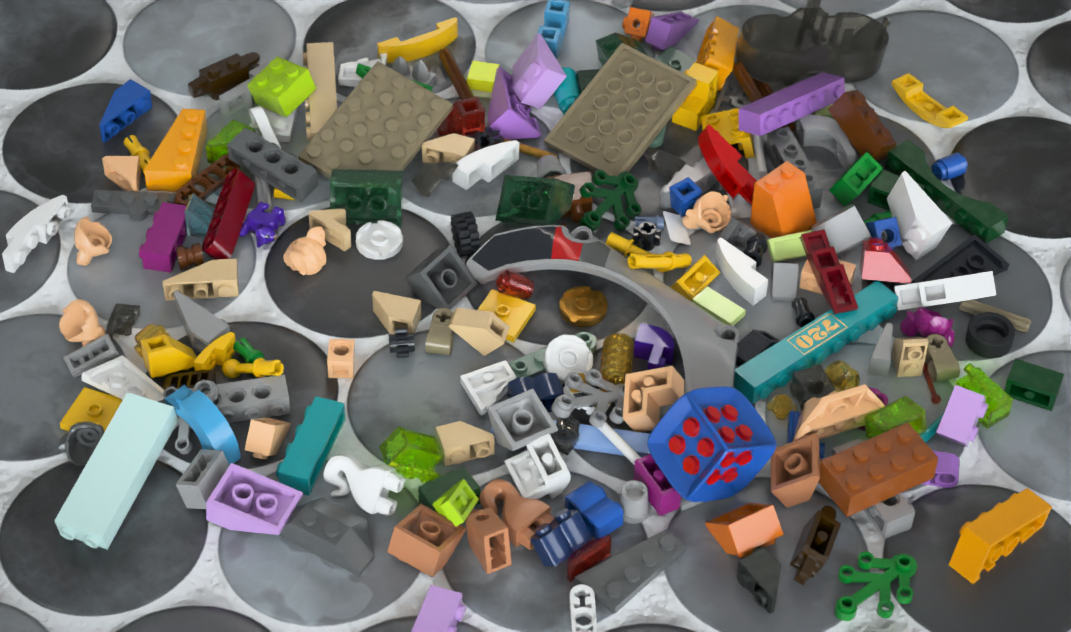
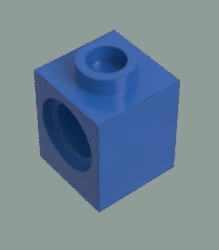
M896 217L866 223L872 238L882 239L881 233L883 230L887 233V240L885 242L888 243L893 251H895L894 247L902 245Z

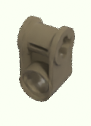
M440 308L433 313L430 329L426 337V353L451 356L455 332L448 327L453 315V311L450 309Z
M938 334L929 335L927 337L929 343L924 365L931 381L939 382L958 378L960 376V366L947 340Z

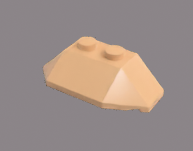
M865 384L840 392L833 391L827 396L820 398H811L804 404L793 441L815 433L819 436L820 440L877 422L885 405Z

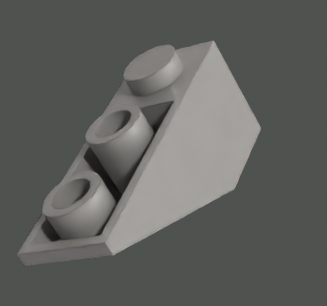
M177 290L174 291L176 310L193 348L201 353L213 341L230 332V327L225 320L217 318L207 308L195 303L189 296H185Z

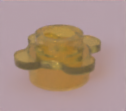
M785 394L776 395L772 402H768L766 406L767 410L772 411L779 420H784L790 411H797V406L793 404L791 397Z

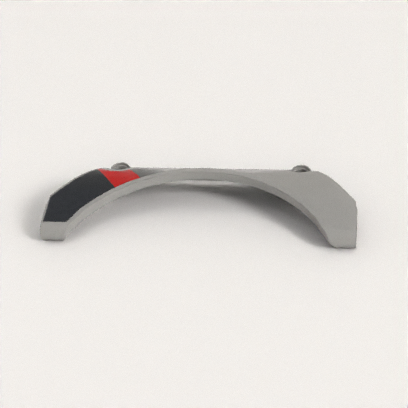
M561 225L532 226L498 233L486 241L465 264L473 278L480 284H486L489 281L511 274L546 269L589 273L620 284L647 302L662 317L671 330L683 359L685 393L706 387L726 386L734 388L735 365L738 352L737 343L740 342L738 329L732 325H725L644 269L629 268L627 264L628 258L592 235V231L586 226L577 227L571 233H569L566 227Z

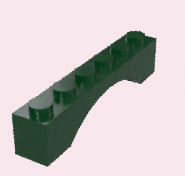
M906 140L889 150L886 168L898 176L906 171L916 183L924 185V192L938 208L970 234H975L987 244L1005 233L1009 217L1006 213L990 202L966 197L944 185L930 170L925 152L910 140Z

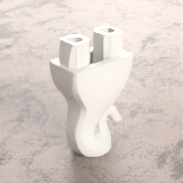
M347 454L332 456L324 470V480L340 488L339 490H334L331 493V497L345 496L351 489L352 495L361 509L370 514L380 513L388 516L394 514L397 507V501L388 497L389 491L400 492L406 479L396 473L397 468L386 464L365 466Z

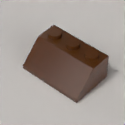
M858 90L844 92L828 109L861 156L868 152L876 161L886 159L889 150L896 147L897 143L892 138L891 132L884 127L879 120L878 114L871 109L866 102L865 96Z

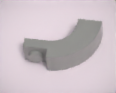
M811 114L796 120L795 134L802 147L820 146L830 150L837 157L844 172L857 160V151L836 120Z

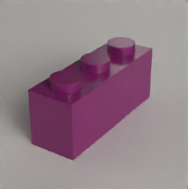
M162 202L159 211H155L153 225L147 229L146 241L144 244H141L139 249V258H142L143 269L172 272L177 260L176 247L183 246L192 224L190 206Z

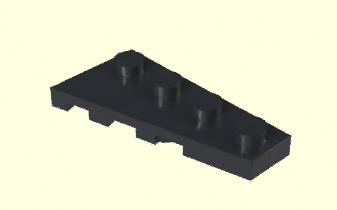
M974 234L916 277L912 283L993 271V275L1006 271L1010 264Z

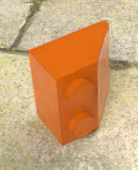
M749 502L705 522L707 529L727 554L738 555V557L752 554L753 549L758 546L766 547L776 542V538L784 535L775 508L769 504Z

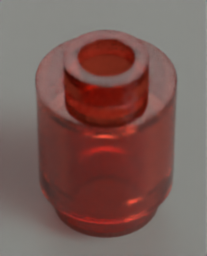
M509 270L501 273L496 281L499 293L521 300L529 299L534 290V282L529 277Z

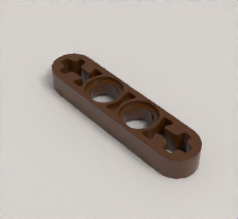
M229 154L223 155L178 189L173 203L190 206V210H192L222 187L230 171L234 168H240V166L229 159ZM209 174H216L220 180L211 179ZM201 185L206 191H198L194 186Z

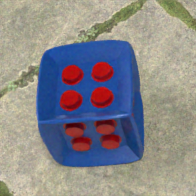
M726 386L698 388L682 395L660 419L647 440L648 449L662 473L677 493L690 502L721 500L737 494L760 472L773 455L777 446L772 432L749 400L737 389Z

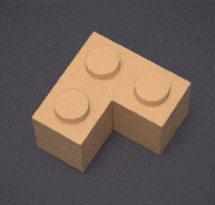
M673 366L625 374L623 419L634 432L653 430L659 422L660 407L672 405L684 395L685 380Z

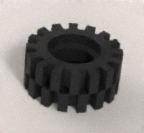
M469 211L451 215V232L453 233L452 238L455 242L457 254H459V257L473 255L481 247L480 235L477 230L478 226L473 213Z

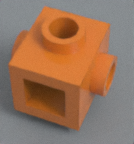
M630 7L628 16L624 17L622 29H625L624 33L629 35L630 40L642 42V38L646 39L654 14L651 11Z

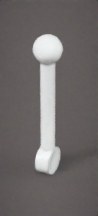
M726 191L729 197L731 216H736L738 210L734 206L733 198Z

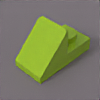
M463 478L435 500L433 507L439 514L451 520L456 527L466 520L479 499Z

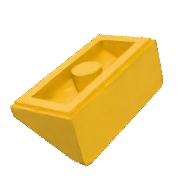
M704 255L679 277L670 288L692 301L721 272Z

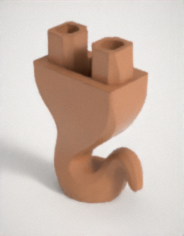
M502 479L491 481L479 496L483 509L491 508L496 515H498L497 504L501 500L504 501L502 521L507 525L509 541L515 547L523 545L529 550L533 549L534 546L530 538L536 533L535 529L544 523L550 524L555 519L551 515V507L536 499L521 497L517 489L510 482Z

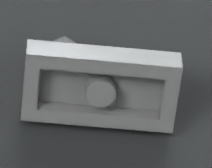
M401 56L395 59L391 69L408 79L432 86L436 81V74L429 72L422 60L417 61L414 66H411Z

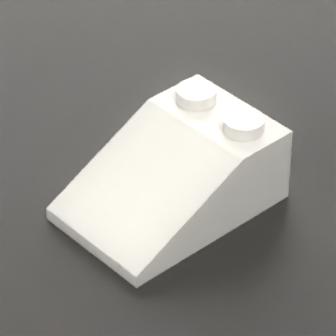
M906 171L902 172L888 195L887 202L892 217L897 218L902 245L915 260H918L938 246L952 222Z

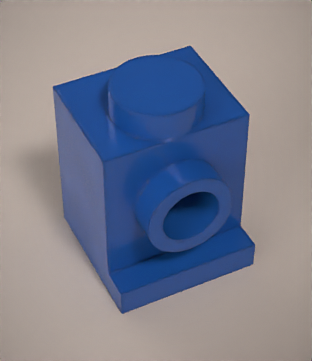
M689 177L669 187L671 207L681 217L686 215L687 210L693 209L695 202L702 194V190ZM686 189V194L682 195L680 192Z

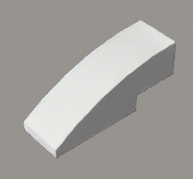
M514 140L495 144L463 157L452 165V181L465 190L469 189L480 179L489 183L519 160V142Z
M719 238L717 240L716 259L722 273L730 285L746 301L754 306L766 297L768 279L756 271V261L724 239Z

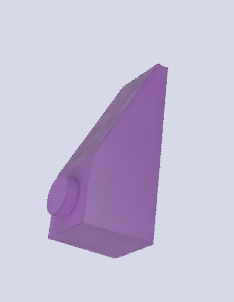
M681 11L652 17L645 42L651 44V47L658 51H664V49L670 46L674 47L698 23L699 19Z

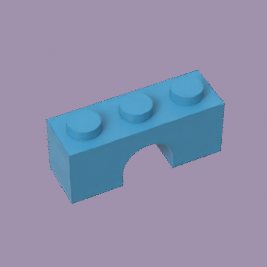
M548 0L544 11V24L539 26L537 34L542 35L556 60L558 59L570 18V1Z

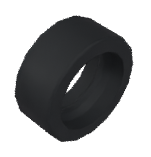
M993 312L979 313L969 321L966 343L970 350L981 357L999 358L1008 354L1012 348L1015 328L1012 322L1001 314ZM983 329L994 330L1000 333L1004 339L999 341L986 340L979 336L977 331Z

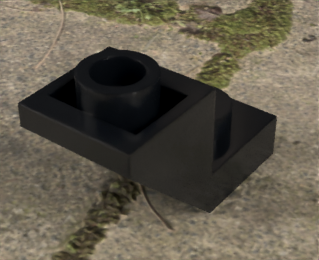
M752 330L737 343L736 365H743L780 340L766 331Z

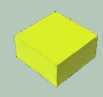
M472 61L467 77V84L470 89L492 92L496 70L500 64Z

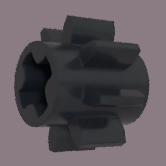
M485 127V133L477 132L479 137L475 144H478L480 149L505 140L498 135L500 130L492 132L491 127ZM488 137H491V139H490V143H492L491 145H488V143H489V140L487 139Z
M642 222L639 227H634L632 239L634 244H637L639 248L645 251H651L655 246H660L661 229L656 230L654 223Z
M395 328V334L388 335L390 353H396L397 358L409 357V352L415 351L414 333H407V328Z

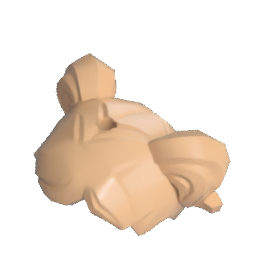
M715 191L702 195L695 202L693 209L687 210L686 215L682 218L683 225L688 229L700 227L711 234L725 229L731 220L730 206L726 203L729 197L726 194L721 195Z
M88 217L78 221L74 231L75 246L79 250L76 258L77 265L86 266L91 262L92 257L110 252L111 234L100 222H91Z
M310 228L306 237L298 238L288 246L283 257L284 262L293 271L297 270L303 276L305 274L313 275L319 272L322 266L326 264V253L323 248L326 245L323 228Z
M77 299L70 302L63 309L64 315L59 321V328L66 340L82 342L84 347L106 334L105 329L99 325L96 310L88 301Z

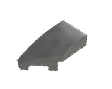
M732 217L719 237L734 246L740 245L746 250V244L750 237L758 236L764 239L765 235Z

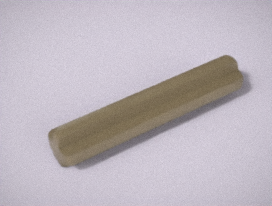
M973 299L960 302V311L972 315L983 312L998 313L1008 318L1015 330L1027 333L1030 328L1031 320Z

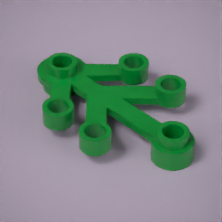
M867 551L861 552L858 555L857 565L863 570L871 568L887 569L883 574L855 571L850 565H843L839 569L838 579L842 583H869L851 597L843 596L836 601L834 613L842 621L853 620L856 616L857 606L878 591L879 603L877 614L882 618H890L894 611V604L891 601L890 582L898 578L899 582L896 600L901 604H908L912 601L913 590L910 587L909 578L915 574L917 562L908 554H897L892 559L874 558L873 554Z

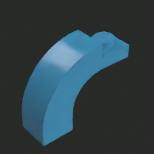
M183 385L164 398L165 404L173 406L176 414L184 419L194 430L200 440L202 449L222 450L229 465L241 458L239 445L230 425L220 410L200 390L193 392Z

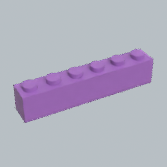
M822 72L739 108V130L762 136L833 104L845 92L844 77Z

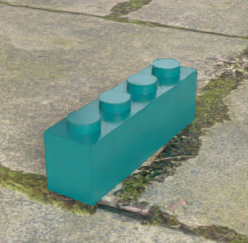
M315 396L312 404L306 407L302 424H298L293 443H289L286 448L284 461L279 462L277 466L276 477L279 478V483L301 491L303 495H310L346 420L345 403Z

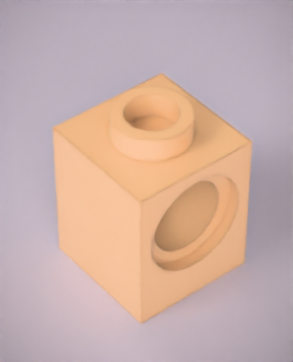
M329 339L327 358L328 378H354V339Z

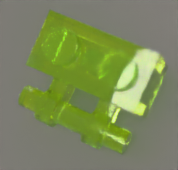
M971 363L967 364L964 367L967 375L958 379L955 385L985 396V403L988 404V408L984 418L979 417L978 422L988 429L1009 416L1013 399L979 367L975 368Z
M905 395L865 416L866 437L868 439L873 438L907 422L919 435L926 430L925 409Z
M397 427L379 446L385 464L396 468V472L402 474L403 477L408 479L418 478L423 483L441 477L440 473L435 472L434 467L445 456L436 437Z

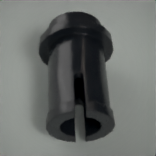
M800 297L796 298L798 307L796 302L793 301L792 308L796 314V324L802 328L815 320V316L810 312L807 300Z

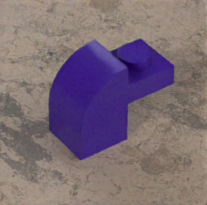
M640 323L634 342L633 357L649 360L647 370L662 368L666 364L672 366L674 340L672 336L660 327Z

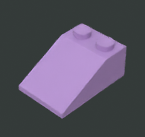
M539 33L513 65V90L521 103L538 109L544 106L566 78V74Z
M231 463L206 502V520L229 530L279 535L302 498L303 492Z

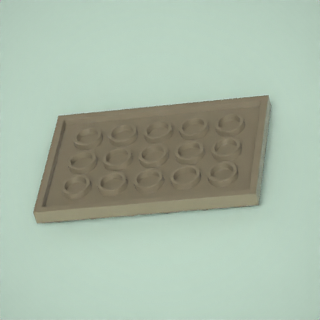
M621 43L547 135L544 143L549 148L595 172L600 169L611 176H618L621 172H629L696 87V79Z
M377 61L298 155V159L305 164L312 165L318 173L375 206L420 151L423 142L428 141L453 110V104Z

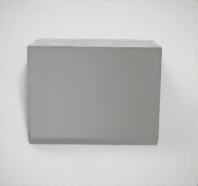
M853 203L811 226L813 231L825 229L830 247L834 246L837 257L862 244L863 240L868 241L869 238H872Z
M534 389L497 403L487 409L497 444L511 451L526 446L548 433L551 435L558 432L556 424Z

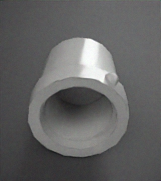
M546 155L537 162L538 176L535 180L538 181L539 187L546 192L548 176L564 175L567 173L557 157Z
M632 480L622 486L617 502L624 511L623 521L629 524L645 521L650 514V508H652L648 499L646 485L640 481Z

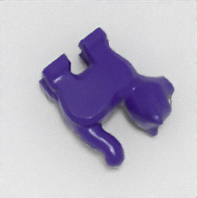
M262 201L254 210L248 213L247 219L244 221L239 233L240 237H244L249 233V230L255 232L258 248L275 241L277 238L275 232L279 226L286 224V217L282 208L275 206L271 213H266L264 210L269 207V204Z

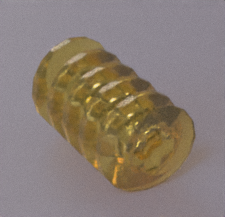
M615 333L609 335L603 341L600 368L602 379L615 385L625 384V374L632 373L634 341L630 336L623 333Z

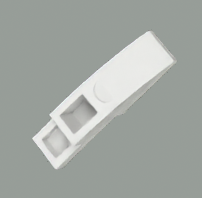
M58 196L38 206L19 220L6 234L8 247L2 253L6 271L15 273L18 267L25 262L31 250L37 246L38 242L47 244L51 237L56 235L58 228L64 220H67L70 214L67 196Z
M993 271L894 286L895 294L898 296V310L996 295Z

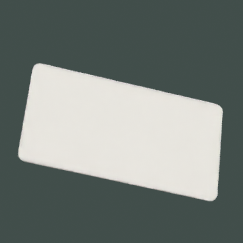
M663 211L670 240L691 245L687 228L682 222L683 217Z

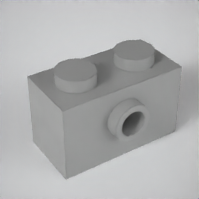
M201 449L176 483L177 489L187 508L206 509L208 498L229 467L222 450Z

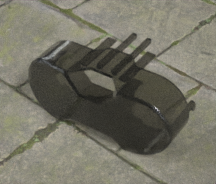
M808 0L806 8H799L787 17H781L777 14H761L746 20L742 26L736 50L737 62L743 63L751 77L768 84L791 86L804 76H815L822 72L844 77V84L864 81L875 75L881 67L889 41L886 28L890 25V20L884 17L881 24L872 17L854 12H838L836 15L829 16L828 13L819 7L821 0Z

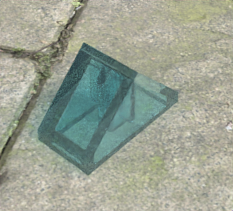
M194 193L190 195L184 211L187 235L205 238L214 209Z

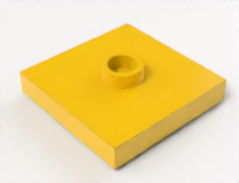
M491 289L478 310L492 312L506 323L510 328L505 340L514 343L536 311V305Z
M84 387L61 420L60 427L63 430L69 431L71 426L78 422H93L101 425L105 432L123 400Z

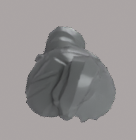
M78 422L72 425L69 432L63 435L58 448L66 452L68 459L75 465L86 466L104 434V429L101 425L93 422Z

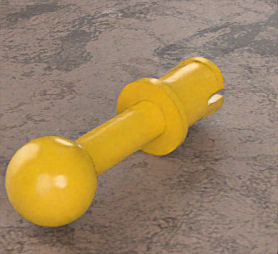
M613 232L610 233L606 241L607 245L624 253L625 257L632 253L652 254L633 245V239H625ZM662 268L655 269L658 272H667Z
M257 358L253 363L243 364L236 359H228L222 365V372L224 376L231 379L237 378L240 374L253 373L255 377L263 378L265 376H280L283 373L284 367L278 359L265 360Z

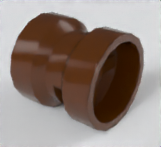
M200 243L192 244L191 248L184 246L176 247L180 270H186L192 264L196 267L204 264Z

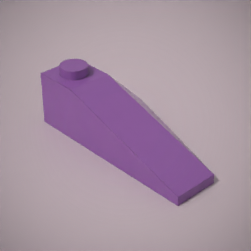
M499 66L496 70L488 112L489 127H491L492 132L500 130L498 135L505 139L538 138L541 135L537 119L534 117L531 119L529 115L531 111L530 106L520 102L513 90V76Z

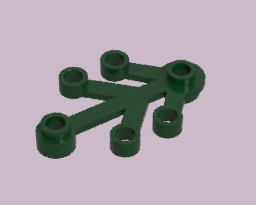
M599 169L592 175L593 183L598 186L603 184L614 185L616 188L614 190L595 188L590 182H585L580 187V194L584 198H605L594 211H588L580 218V226H586L594 232L601 224V217L613 206L614 226L617 230L624 231L630 225V220L624 215L621 195L625 194L627 203L626 214L630 218L638 216L642 211L641 206L636 203L634 192L638 188V181L629 172H621L618 176H611Z

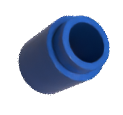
M953 153L936 160L932 164V172L940 181L950 180L966 173L967 160L960 153Z

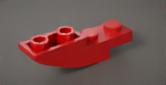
M708 124L697 138L706 163L715 178L733 199L739 194L752 206L754 185L757 180L738 163L742 155L718 131Z

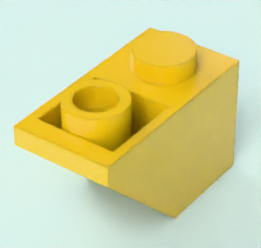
M166 334L141 340L144 366L151 378L163 377L169 373L188 370L194 367V361L197 356L192 348Z

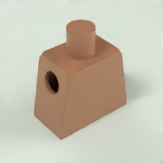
M485 508L480 511L473 509L465 520L469 546L485 572L490 574L512 565L507 525L491 508Z

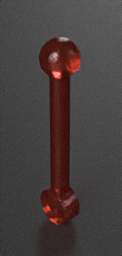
M924 362L922 372L932 395L931 401L934 404H939L941 397L935 391L928 373L927 363Z

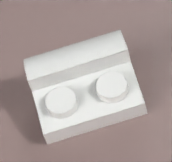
M548 433L526 445L528 450L504 461L523 498L537 500L549 494L551 499L561 494L570 482V472Z

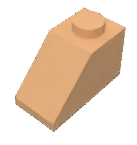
M269 417L252 419L244 450L253 452L252 456L259 459H267L268 456L277 455L291 423Z

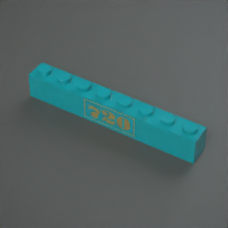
M880 281L872 283L854 295L858 305L857 310L835 315L832 310H829L736 368L734 388L740 391L751 404L756 403L760 399L767 398L774 390L784 387L796 376L803 375L807 369L815 364L822 363L826 357L839 352L851 341L858 340L862 334L869 330H874L884 320L891 319L897 312L898 296Z

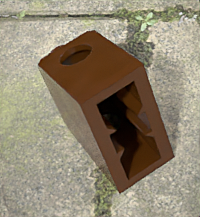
M590 171L547 177L546 194L560 218L572 217L573 222L580 223V218L586 212L592 211V197L584 198L579 191L585 182L591 183Z

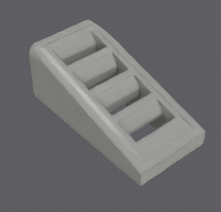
M887 323L870 357L868 374L887 376L889 373L892 323Z
M107 333L63 357L73 378L87 370L120 357V354ZM89 357L90 360L86 362L84 358ZM79 360L81 365L77 367L74 362Z

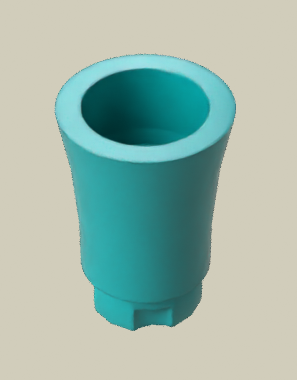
M568 67L562 68L566 78L553 93L563 115L580 95L576 72Z

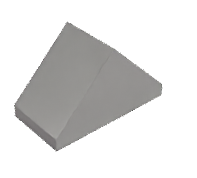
M771 262L772 300L796 301L798 264Z

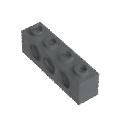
M790 127L778 128L767 133L765 152L774 168L776 169L788 161L803 171L806 176L813 209L820 208L823 186Z
M244 128L227 144L231 161L300 203L319 185L317 170L312 165L305 164L294 154L285 152L277 144L270 143L262 138L257 132Z

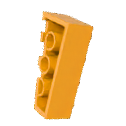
M716 16L706 29L695 63L719 71L717 91L720 92L726 82L725 79L733 70L736 45L739 40V28Z
M181 110L144 169L148 191L177 192L178 189L197 176L208 131L205 110Z
M1028 488L1018 494H1012L1007 501L997 503L992 510L987 513L985 511L982 512L977 519L972 522L967 521L959 531L961 536L949 566L974 584L980 579L979 575L983 569L990 571L1001 555L1007 557L1017 546L1018 542L1022 544L1043 527L1052 506Z

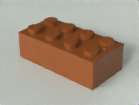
M907 422L820 460V479L818 482L845 516L849 517L933 479L938 457Z

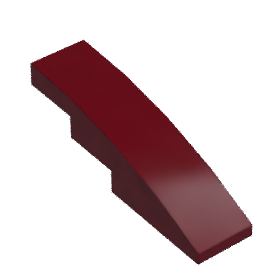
M825 229L801 234L800 240L807 259L833 314L857 310L858 305L844 265L839 263L834 246L830 247Z

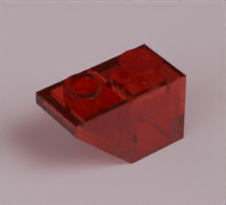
M478 96L459 100L453 104V110L436 129L440 137L452 133L465 136L485 131V110Z

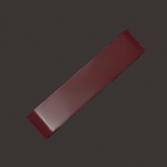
M234 168L230 171L224 180L202 244V251L214 260L229 259L232 256L255 188V181L239 168Z

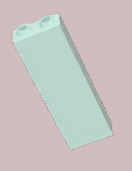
M127 392L54 520L61 536L68 540L77 539L83 541L92 548L101 547L108 550L178 422L173 406Z

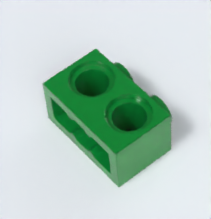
M866 152L843 173L829 191L846 206L867 187L883 167Z

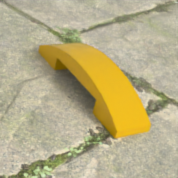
M454 17L436 23V30L402 42L395 37L377 43L378 59L380 54L387 53V63H393L395 59L401 56L408 62L438 52L458 37L457 18Z
M910 73L892 80L891 85L903 102L928 123L941 128H952L968 120V116L955 106L945 108L923 91V83Z

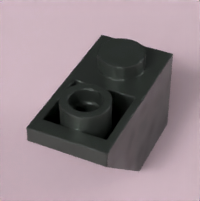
M763 547L739 560L737 579L743 588H747L754 596L756 603L761 607L763 606L771 614L775 609L781 564L766 547Z

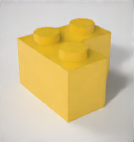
M694 62L689 70H685L684 74L696 79L697 85L674 113L672 122L697 131L702 124L701 116L709 114L716 105L719 71Z

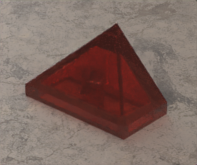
M609 535L597 538L573 552L568 557L567 579L572 582L575 580V576L589 570L611 554L612 538Z

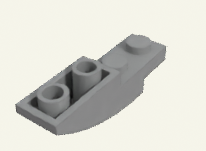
M283 52L277 55L278 57L287 60L286 53ZM276 57L249 71V79L219 96L221 114L227 118L242 108H246L249 111V109L259 106L256 105L247 84Z
M704 156L693 167L685 165L680 171L675 172L668 185L665 184L662 187L659 195L661 197L660 208L664 210L672 208L669 187L687 177L702 190V194L718 181L706 163ZM686 189L681 191L680 193L682 195H685Z

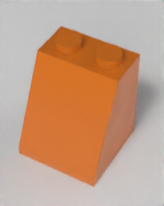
M784 162L755 182L750 224L768 237L776 238L809 231L812 229L811 226L817 223L805 173L790 162Z

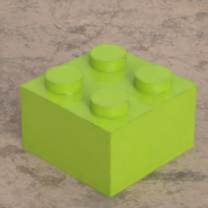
M278 56L247 84L256 105L286 118L317 89L307 68Z

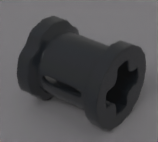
M752 236L748 239L747 249L743 253L756 261V267H759L762 263V254L767 251L768 244L763 238Z

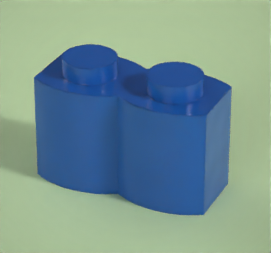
M589 481L565 496V509L578 510L591 536L599 541L623 525L624 511L622 506L617 501H612L608 498L601 486Z

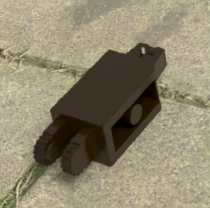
M251 52L243 56L236 53L200 69L199 77L188 83L189 94L193 98L208 94L213 100H219L220 95L249 79V71L260 66L257 63L260 61V55L257 52Z
M826 505L820 511L818 510L802 530L789 564L797 569L794 581L801 585H804L810 577L816 576L830 556L841 523L835 520L837 513L832 506Z

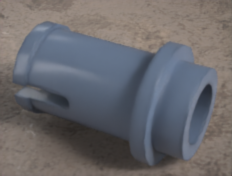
M657 214V217L635 216V227H639L642 222H651L655 224L656 230L661 229V231H664V217H659V214Z

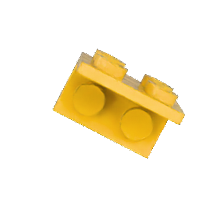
M739 108L701 116L703 130L710 124L730 145L738 143L739 150H744L746 158L755 157L752 134L739 130Z

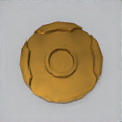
M578 286L568 289L563 293V297L559 301V311L562 318L571 325L589 327L600 323L606 317L608 303L601 291L597 289L596 291L590 290L588 286Z

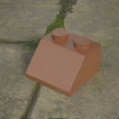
M816 433L777 447L771 456V492L786 508L809 501L820 479L819 436Z
M420 504L394 527L387 552L419 569L422 573L434 577L447 564L463 537L466 528L461 525L455 527L452 521L445 516Z

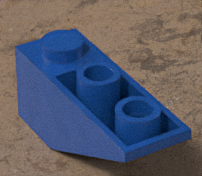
M130 79L114 91L99 124L102 142L108 141L152 108L149 89Z

